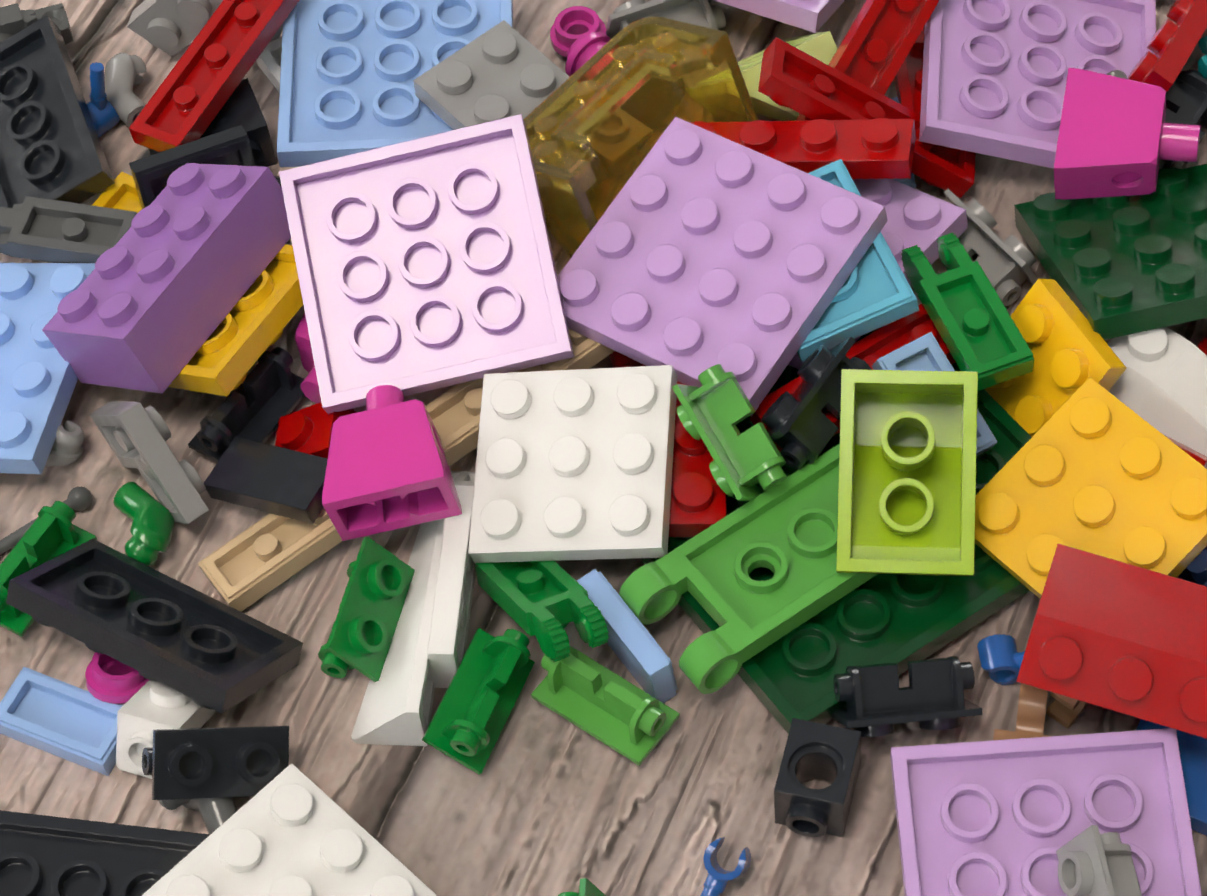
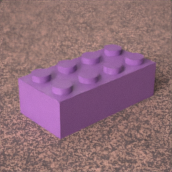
M186 163L169 176L167 186L156 199L134 216L130 229L117 244L100 255L95 262V269L77 290L72 291L60 301L57 308L58 312L42 329L62 358L70 363L81 383L163 394L291 238L282 187L269 167Z

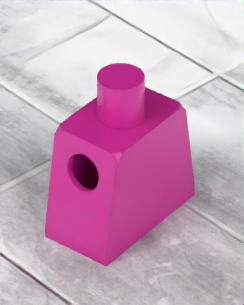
M1068 68L1054 162L1055 199L1066 200L1151 194L1156 191L1160 160L1197 163L1201 125L1165 123L1166 91L1160 86L1079 68Z
M380 385L370 389L366 394V411L340 416L333 423L322 493V505L342 541L462 514L460 500L439 434L424 402L416 399L404 401L403 391L396 386Z

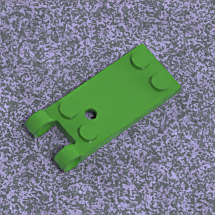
M840 444L819 456L813 464L808 463L778 485L761 493L657 561L641 566L621 586L620 597L642 624H652L664 618L675 608L682 594L689 591L720 626L718 629L707 632L695 639L685 649L679 660V668L702 694L713 693L727 685L739 672L744 662L879 574L843 573L836 571ZM765 567L770 569L774 576L766 581H756L751 579L749 574L755 568Z

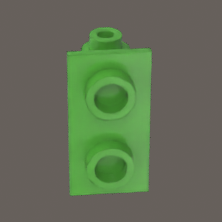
M717 364L706 369L698 376L702 384L700 388L683 384H676L672 387L682 404L677 407V414L681 423L694 439L703 440L714 459L709 464L710 471L719 487L728 496L735 495L738 501H750L761 494L756 484L760 483L763 490H768L787 478L781 468L785 465L786 461L781 456L763 423H757L741 434L737 429L736 424L755 413V410L733 372L725 373L721 364Z
M572 646L569 647L571 651L569 653L570 656L557 662L551 661L550 657L544 655L541 667L548 671V674L532 692L531 697L639 766L680 717V713Z

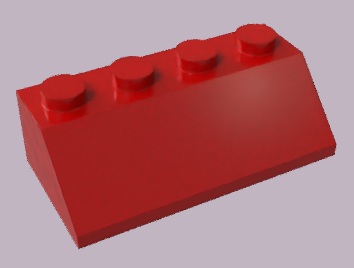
M1058 543L1016 681L1207 739V586Z

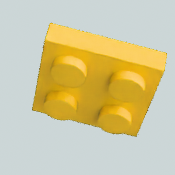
M1038 278L1011 314V318L1033 353V371L988 387L985 390L1033 437L1089 377L1109 392L1127 367L1101 335L1093 331L1088 319L1054 279Z

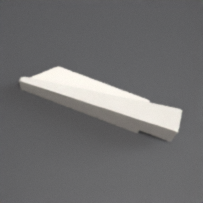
M451 471L462 508L461 515L421 523L408 562V565L415 572L379 681L369 680L351 735L353 742L357 744L427 746V743L422 741V738L431 721L435 688H448L466 652L476 574L475 562L468 554L475 472Z

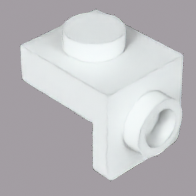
M149 680L118 710L116 766L122 771L152 779V775H144L142 752L144 748L153 747V730L201 728L214 715L215 710L203 708L197 705L192 698L161 682Z

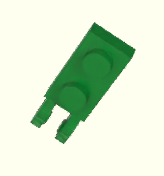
M952 232L938 237V254L943 266L947 270L940 274L935 273L927 257L917 245L902 250L901 260L908 279H910L915 292L918 293L920 301L961 371L978 372V391L1033 371L1034 357L1032 351L979 262L971 260L956 234L954 235Z
M555 561L474 564L478 585L530 637L536 636L542 652L547 657H550L551 661L557 662L570 656L569 639L564 628L572 621L580 638L585 643H588L589 647L595 648L608 642L609 631L607 630V624L601 614V610L599 611L598 607H595L594 603L588 598L587 590Z

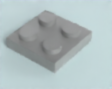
M504 20L413 80L415 95L453 130L522 114L529 137L581 101L580 85Z

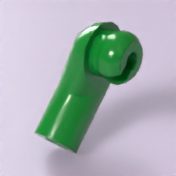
M128 482L117 491L113 501L114 506L133 521L130 529L133 536L125 544L124 550L127 556L147 566L155 564L160 551L166 552L170 545L175 524L174 518L169 509L137 483Z

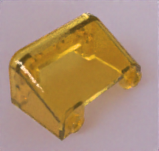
M652 16L639 19L630 23L616 34L524 118L547 229L570 258L675 117L687 122L758 120L727 32L664 17Z

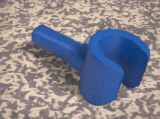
M95 62L90 65L91 93L89 95L90 102L87 103V107L97 135L101 137L113 128L120 118L114 107L107 100L104 65Z
M996 634L980 640L977 645L980 664L985 671L989 672L990 678L1002 686L1016 683L1025 651L1018 653L1015 638L1010 635Z
M725 837L710 843L705 850L703 858L708 876L703 884L704 889L700 896H720V894H723L728 881L744 874L750 866V849L748 847L744 848L735 870L727 871L721 868L717 862V852L722 846Z

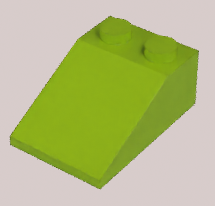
M842 369L837 572L974 576L978 372Z

